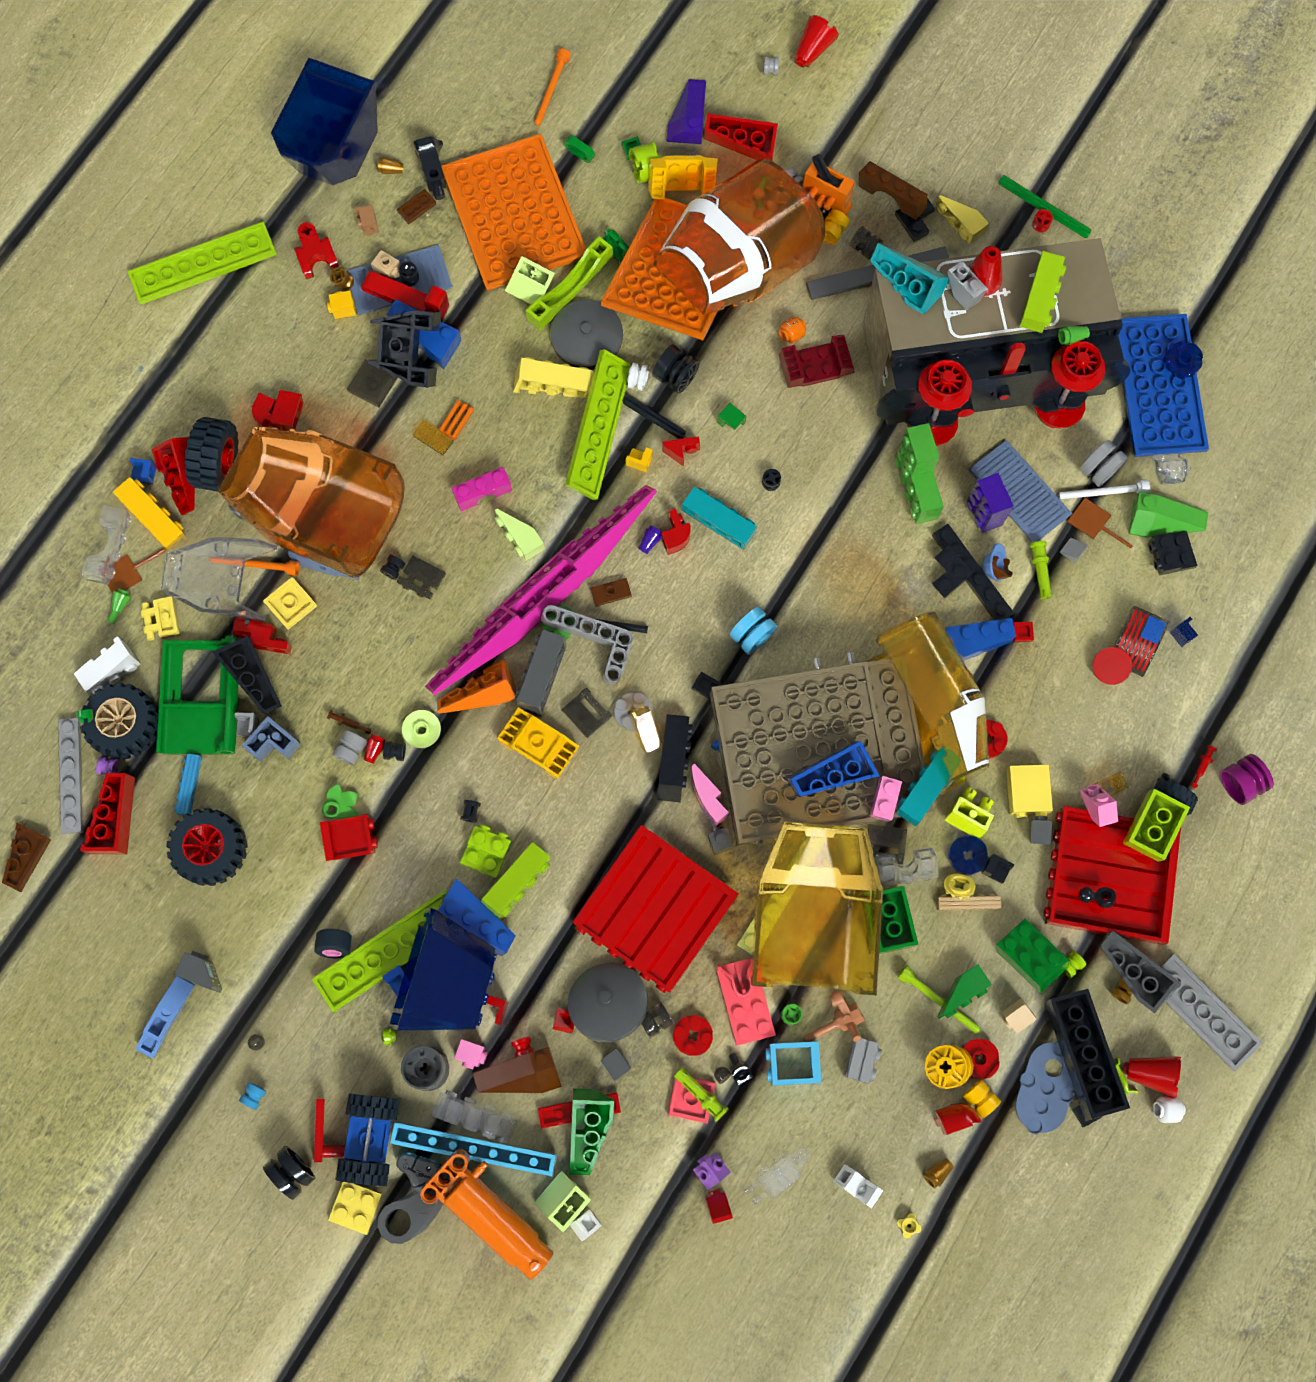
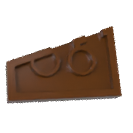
M16 823L15 829L17 832L15 840L12 839L11 847L13 848L10 858L7 859L2 883L22 892L51 839Z

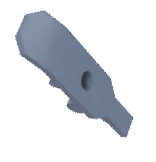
M295 550L288 551L289 557L293 561H299L302 567L333 576H344L355 580L360 579L359 573L349 571L343 567V560L340 556H337L334 562L329 563L324 559H316V555L307 557Z

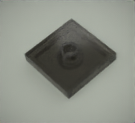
M365 359L347 387V391L379 408L398 378L368 364V360Z

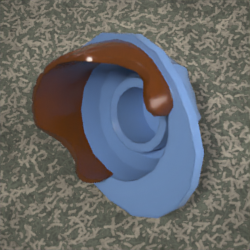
M1000 543L995 544L991 553L984 557L983 571L989 578L995 581H1001L1013 575V572L1008 569L1010 559L1006 557L1004 546Z

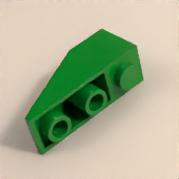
M979 964L955 979L937 1015L938 1019L944 1016L948 1019L957 1013L956 1008L959 1006L964 1008L972 1003L971 998L974 996L979 998L988 992L986 988L992 984Z

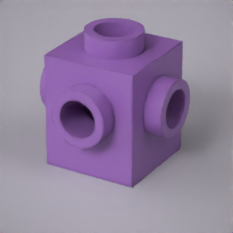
M717 1152L711 1156L705 1154L697 1161L699 1165L693 1169L707 1190L731 1173Z

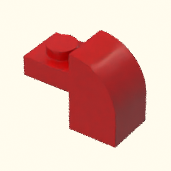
M258 393L252 405V415L258 426L265 432L269 427L276 432L280 430L285 433V426L270 422L276 400Z
M676 508L668 512V518L673 529L661 533V540L668 555L684 549L690 540V523L684 524L681 513H677Z

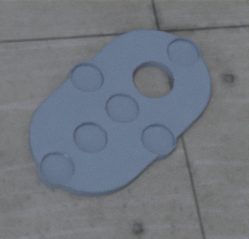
M1058 1041L1042 1044L1031 1053L1025 1072L1021 1074L1019 1080L1021 1085L1015 1102L1016 1114L1028 1132L1035 1135L1051 1132L1058 1128L1064 1121L1069 1103L1073 1101L1075 1096L1074 1087ZM1050 1059H1055L1061 1064L1062 1070L1057 1077H1051L1045 1071V1064Z

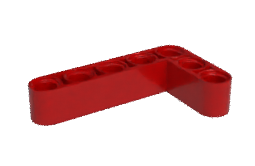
M372 271L367 272L361 285V289L364 292L392 304L395 300H398L416 310L441 312V322H443L450 306L446 291L437 286H431L428 294Z

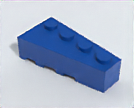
M1008 618L938 628L934 633V641L940 671L972 657L979 656L984 652L1011 643L1016 637L1013 619Z
M855 741L788 777L787 780L795 795L801 797L879 777V774L862 741Z

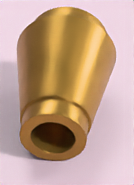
M385 156L383 158L379 157L377 172L382 174H403L404 163Z
M945 1158L926 1170L924 1179L932 1188L940 1187L954 1166Z

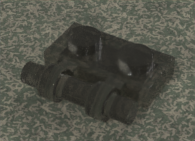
M412 555L403 570L405 574L409 575L408 578L405 579L400 576L397 583L406 590L410 589L416 592L421 598L426 597L430 600L433 593L428 591L429 588L432 587L437 590L446 573ZM415 579L422 582L423 585L420 587L415 584Z

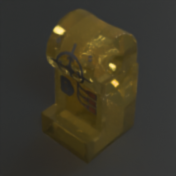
M1121 771L1092 784H1098L1110 796L1128 788Z

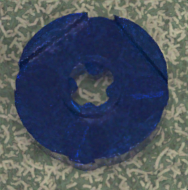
M1179 341L1168 349L1164 363L1173 375L1178 379H1184L1195 375L1200 370L1203 364V353L1196 344ZM1180 356L1183 358L1187 357V363L1182 362Z
M975 836L959 837L949 848L948 861L958 873L971 876L980 872L988 862L987 847L981 839ZM971 851L973 859L966 860L963 852Z

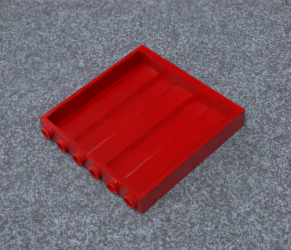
M1063 806L1060 811H1057L1055 821L1058 822V827L1053 834V841L1056 843L1055 849H1052L1051 852L1053 867L1050 868L1048 879L1051 880V883L1046 891L1048 906L1044 908L1043 918L1046 919L1045 924L1103 935H1110L1114 931L1126 939L1159 945L1168 944L1181 828L1166 859L1158 862L1123 844L1134 818L1118 816V822L1099 827L1091 819L1088 810ZM1084 887H1089L1094 892L1102 887H1108L1115 891L1116 903L1110 908H1103L1097 905L1096 900L1090 903L1082 902L1078 897V893Z
M641 825L572 923L576 925L575 929L581 934L585 935V933H588L592 936L591 941L596 945L601 946L603 944L608 948L607 952L615 958L619 956L624 959L623 964L633 970L635 967L639 970V975L648 982L651 979L657 983L655 986L663 993H666V991L671 993L739 893Z

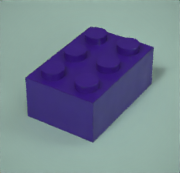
M999 473L977 480L967 500V507L970 512H973L977 528L981 529L982 533L1002 526L1014 507Z

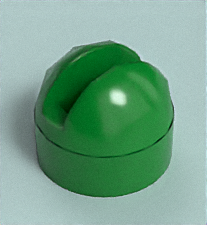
M93 709L76 711L77 719L80 723L84 724V719L88 718V723L93 720Z

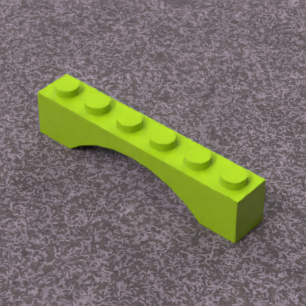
M599 236L586 249L577 265L566 278L553 290L537 298L526 310L527 321L541 331L613 258V247Z

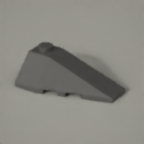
M1112 931L1101 945V948L1136 999L1154 1014L1180 986V981L1116 932Z

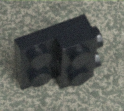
M1187 531L1156 535L1149 540L1148 548L1153 553L1154 568L1158 570L1159 576L1194 569L1198 566Z

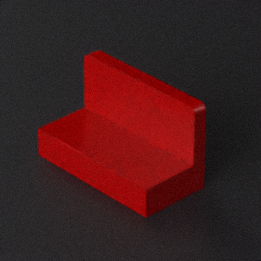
M280 390L270 422L285 426L287 434L294 435L304 404L302 395Z
M486 995L484 1003L499 1008L494 1023L502 1026L509 1003L506 1000Z

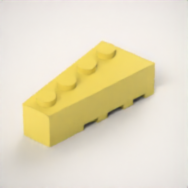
M531 357L521 358L515 372L513 392L520 393V390H529V394H536L538 391H545L547 395L563 393L564 396L588 398L594 371L586 367H571L569 364H554L548 360L537 361Z

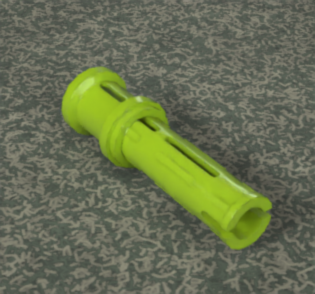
M1037 541L1030 544L1034 558L1032 563L1036 565L1040 599L1053 597L1047 567L1049 557L1046 555V541Z
M683 1067L674 1076L698 1099L702 1109H706L714 1117L715 1122L729 1109L724 1107L716 1099L715 1095H710Z

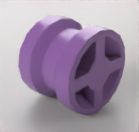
M101 756L96 766L97 774L117 773L119 760L117 758L108 759L106 756Z

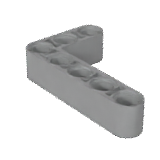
M550 605L544 609L541 615L544 625L611 647L602 679L607 685H615L622 677L633 641L631 632L557 606ZM552 612L555 615V619H548L546 613ZM570 618L573 621V625H566L564 619ZM582 625H590L591 631H584ZM602 630L608 631L609 637L604 638L600 632ZM619 636H624L627 639V643L622 644L619 641ZM613 654H619L622 657V661H616L613 658ZM613 671L617 676L616 679H610L608 672Z

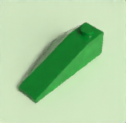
M573 1088L570 1175L591 1174L601 1146L606 1139L608 1129L613 1122L614 1099L594 1089Z

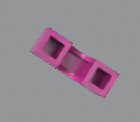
M501 467L452 487V491L462 512L478 505L479 499L484 496L494 495L496 498L511 492L512 486L504 467Z

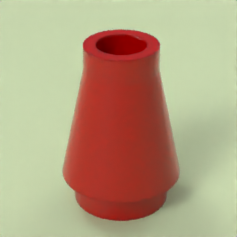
M371 734L367 740L363 760L374 764L384 748L386 739Z

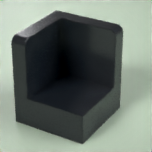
M993 853L981 874L1003 884L1014 864Z

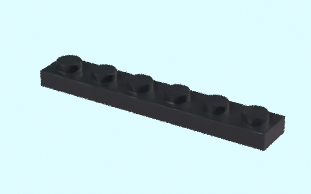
M946 524L934 532L932 537L943 550L949 545L974 573L966 580V583L994 620H1001L1013 616V610L950 525Z

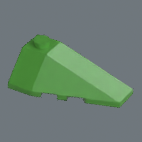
M1139 492L1133 500L1129 534L1149 538L1170 532L1174 534L1185 531L1187 533L1205 531L1208 512L1158 495Z

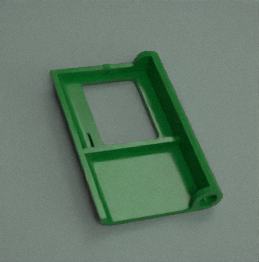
M225 636V639H221V641L163 640L156 753L166 755L235 754L237 729L235 713H237L238 683L221 664L218 701H182L181 690L183 654L185 651H215L238 641L236 636Z

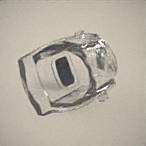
M1180 453L1167 455L1152 454L1155 472L1161 485L1173 486L1185 482L1191 466H1188L1187 459L1180 457Z

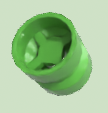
M796 1004L787 1005L781 1012L782 1020L787 1025L797 1024L803 1015L802 1009Z

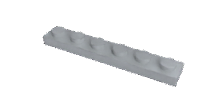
M77 718L59 719L61 833L64 835L83 833L81 723Z

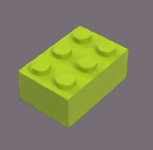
M1156 789L1148 791L1123 844L1158 862L1164 861L1190 807Z

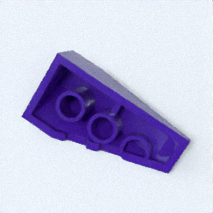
M688 80L668 123L667 142L702 144L706 80Z

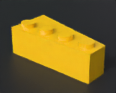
M129 477L113 493L151 534L169 550L185 536L182 532L184 528L177 521L172 522L169 518L171 514L164 507L160 509L155 504L157 502L156 498L151 493L147 495L142 490L144 486L137 479L133 481Z

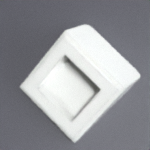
M590 1209L570 1224V1227L581 1241L587 1239L602 1226Z

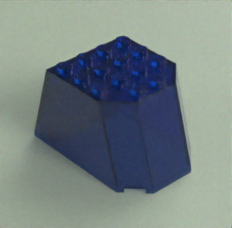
M308 57L271 131L281 157L300 174L330 185L356 177L378 133L376 83L374 80Z
M426 909L423 916L426 917L423 927L419 926L388 1028L399 1031L476 1029V1026H480L483 1014L480 1013L482 1005L485 1006L489 994L486 993L488 985H492L494 979L492 970L497 957L495 948L436 909Z

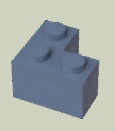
M267 716L241 746L262 762L273 748L289 760L301 744Z

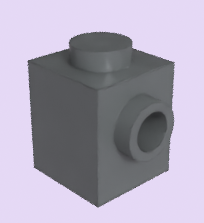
M1035 816V820L1031 819L1030 843L1051 844L1052 821L1047 820V816Z
M720 826L711 830L712 833H709L708 839L714 856L733 850L734 845L728 828L723 829Z

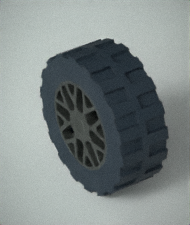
M1159 780L1154 789L1189 806L1190 809L1187 815L1192 814L1198 797L1190 789L1178 783Z

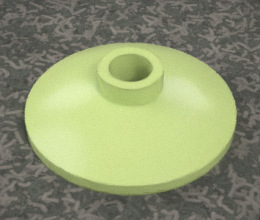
M426 710L412 712L405 718L402 725L404 739L408 744L416 748L431 746L437 741L441 732L438 718ZM425 728L426 731L425 733L421 734L419 733V729Z

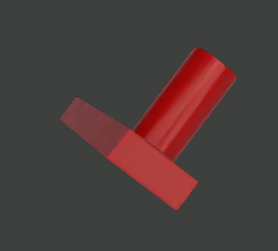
M316 1099L314 1162H323V1158H343L345 1145H323L325 1099Z

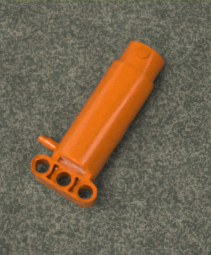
M463 1149L456 1150L425 1183L421 1190V1199L426 1204H433L437 1200L442 1202L511 1267L515 1266L529 1280H532L550 1261L554 1252L538 1238L539 1234L478 1178L488 1166L487 1162L483 1161L471 1172L467 1168L470 1161L468 1152ZM454 1158H463L465 1164H456ZM443 1172L448 1173L451 1179L443 1180L440 1174ZM433 1188L436 1191V1195H428L426 1189Z

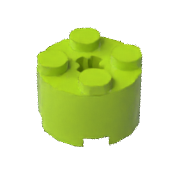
M655 142L629 149V160L632 161L634 168L632 173L637 183L649 181L650 159L662 158L660 154L657 155Z

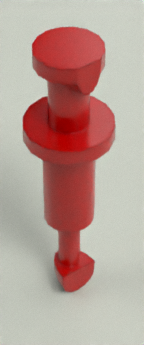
M1208 745L1206 755L1200 756L1202 761L1196 771L1197 776L1191 784L1193 788L1198 787L1197 782L1199 778L1204 775L1209 763H1213L1211 756L1214 751H1217V748Z

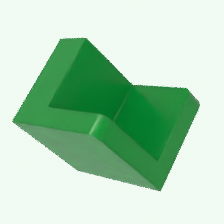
M729 403L718 415L717 423L722 427L727 424L735 430L740 424L744 425L746 423L747 416Z

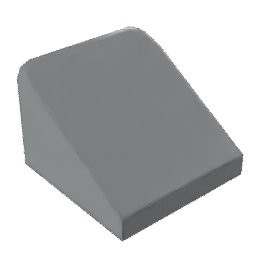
M1070 538L1060 553L1076 563L1088 545Z

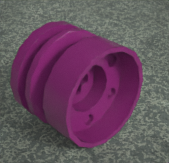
M1250 753L1238 760L1237 764L1233 763L1220 771V779L1225 790L1240 805L1247 804L1255 799L1257 795H1262L1274 786L1273 777L1269 769L1255 754Z

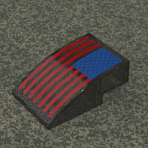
M1137 606L1130 610L1114 647L1124 650L1129 655L1132 662L1131 672L1143 677L1154 658L1170 621Z

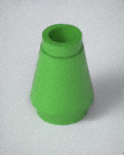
M1064 326L1058 332L1060 343L1067 346L1088 338L1090 335L1087 326Z

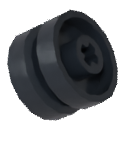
M284 1146L277 1153L278 1161L270 1159L263 1166V1170L271 1182L284 1195L294 1200L302 1192L301 1185L309 1186L316 1177L296 1152L288 1146Z

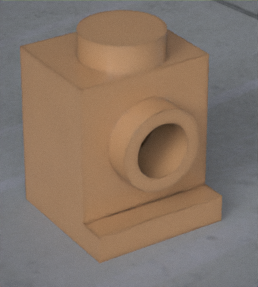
M372 204L354 208L359 229H363L364 235L371 236L374 233H378L379 230Z

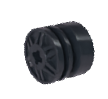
M672 344L660 356L653 369L652 377L661 383L669 380L668 387L670 389L674 388V392L680 394L694 379L700 361L697 359L692 360L691 355L683 358L684 351L675 344Z

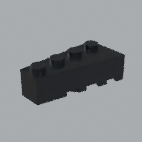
M249 636L212 652L264 715L282 707Z

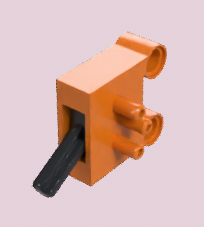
M820 154L813 156V162L804 176L802 192L799 195L800 200L807 205H812L817 200L814 204L816 208H821L822 204H824L825 210L832 208V210H839L847 215L852 208L851 198L855 181L827 167Z

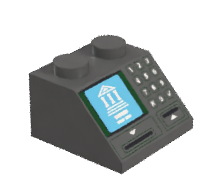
M192 951L191 954L184 952L174 975L219 993L222 991L214 964L207 961L209 957Z

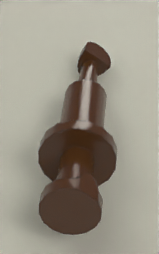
M330 710L327 716L329 720L331 718L338 721L339 726L344 724L353 729L359 728L366 731V734H371L372 732L370 728L363 727L359 722L345 717L344 713L339 716Z

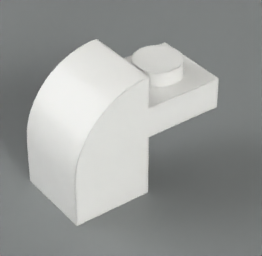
M845 1164L833 1181L870 1208L874 1206L883 1192L879 1187Z

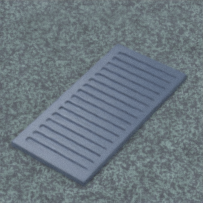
M439 245L394 257L399 260L400 265L408 261L416 265L419 281L416 285L409 287L428 294L431 286H437L444 291L453 288ZM371 264L347 271L354 277V285L351 291L359 315L392 306V303L370 295L361 289L367 272H373ZM400 275L398 278L394 279L395 281L403 284Z
M1007 440L969 468L970 473L977 480L999 473L1014 505L1009 517L1032 543L1042 539L1072 515V512Z

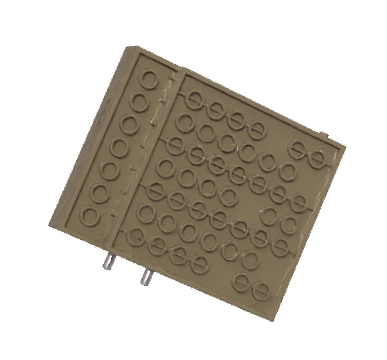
M849 652L847 653L848 665L822 669L821 659L815 658V670L711 688L709 694L736 846L750 843L761 844L763 841L776 839L783 824L837 829L884 821L869 817L878 780L882 776L902 781L896 805L903 796L907 797L910 791L907 789L914 780L918 782L921 777L918 773L925 765L904 656L856 663L854 652H851V654ZM855 741H862L879 774V777L801 797L795 795L787 780L788 777ZM933 804L931 805L927 813L934 811ZM898 806L895 807L893 819L901 817L898 814H896L897 810L899 809ZM784 829L781 838L802 835L804 831Z

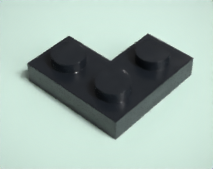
M927 198V208L916 220L901 212V209L895 211V216L913 242L929 234L930 230L922 218L933 213L935 208Z
M949 545L934 557L946 570L942 576L932 583L944 598L949 596L974 574Z

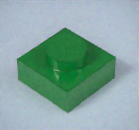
M638 136L621 142L627 160H629V149L641 145Z

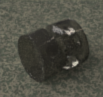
M862 226L852 237L849 246L857 252L861 250V254L868 260H871L877 244H883V240L876 235L871 236V231Z
M662 1002L651 1008V1012L647 1011L641 1025L651 1039L660 1033L661 1028L665 1030L674 1025V1022ZM659 1016L661 1020L656 1023L654 1018Z

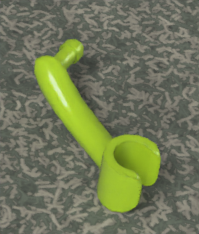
M1116 1057L1115 1066L1125 1094H1138L1137 1089L1128 1088L1127 1079L1119 1066L1120 1059Z

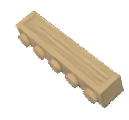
M984 894L970 895L969 898L963 897L961 900L957 896L952 898L948 897V895H940L937 898L938 911L1001 909V896H997V894H989V896Z

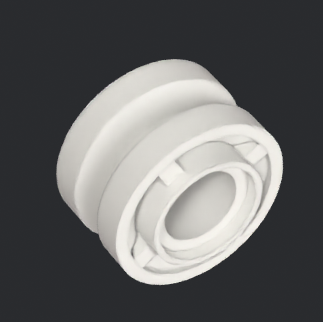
M633 362L627 378L628 388L633 389L637 386L638 390L643 391L649 374L648 365H642L639 368L638 363Z

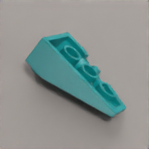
M881 243L877 244L870 260L884 278L886 277L893 285L892 288L904 298L903 301L921 314H925L942 296L949 281L948 276Z

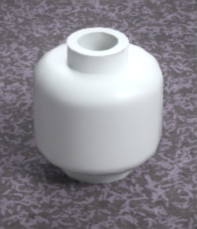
M1161 1096L1153 1104L1154 1116L1162 1123H1178L1183 1119L1186 1112L1185 1105L1178 1097Z

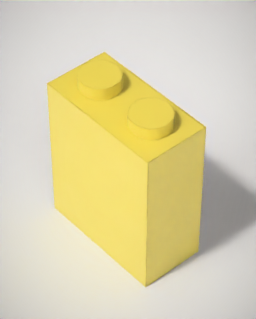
M1049 765L1009 766L1006 769L1010 815H1016V818H1026L1028 815L1047 816V814L1053 811Z

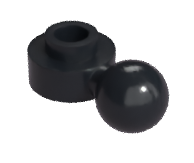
M1084 887L1078 893L1079 899L1084 903L1096 900L1097 905L1103 908H1110L1116 903V893L1108 887H1102L1096 892L1089 887Z

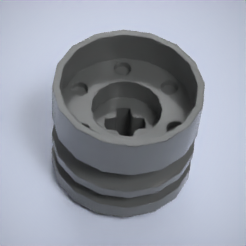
M418 1046L411 1049L405 1054L401 1062V1074L404 1081L409 1086L418 1090H436L446 1082L449 1076L450 1066L446 1056L429 1046ZM427 1065L431 1067V1070H429L428 1073L423 1071L425 1068H427Z

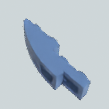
M176 976L144 1028L143 1035L135 1048L136 1050L152 1059L156 1056L174 1021L177 1020L195 984Z

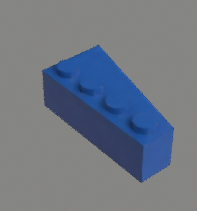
M395 300L387 313V317L415 311L416 309ZM443 322L440 323V331L420 330L419 349L425 352L431 360L438 363L444 370L462 341L460 331Z
M458 879L451 884L433 916L435 919L501 957L507 953L516 937Z

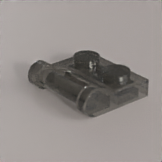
M586 687L561 710L588 739L613 715L601 706ZM584 699L601 716L598 721L581 703Z
M868 824L866 838L871 857L873 859L894 861L897 864L903 865L907 829ZM872 845L898 849V854L871 851Z

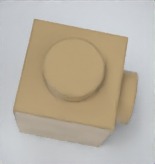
M381 250L371 263L373 272L392 280L398 278L400 275L399 260Z
M1022 998L1002 1011L1005 1017L1003 1022L1009 1030L1013 1028L1016 1033H1019L1037 1020Z

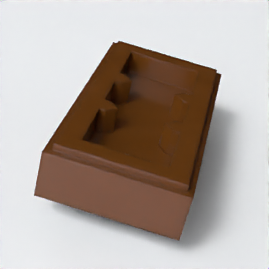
M424 189L399 207L397 212L409 225L434 207L436 201Z
M627 578L590 588L595 607L632 597Z

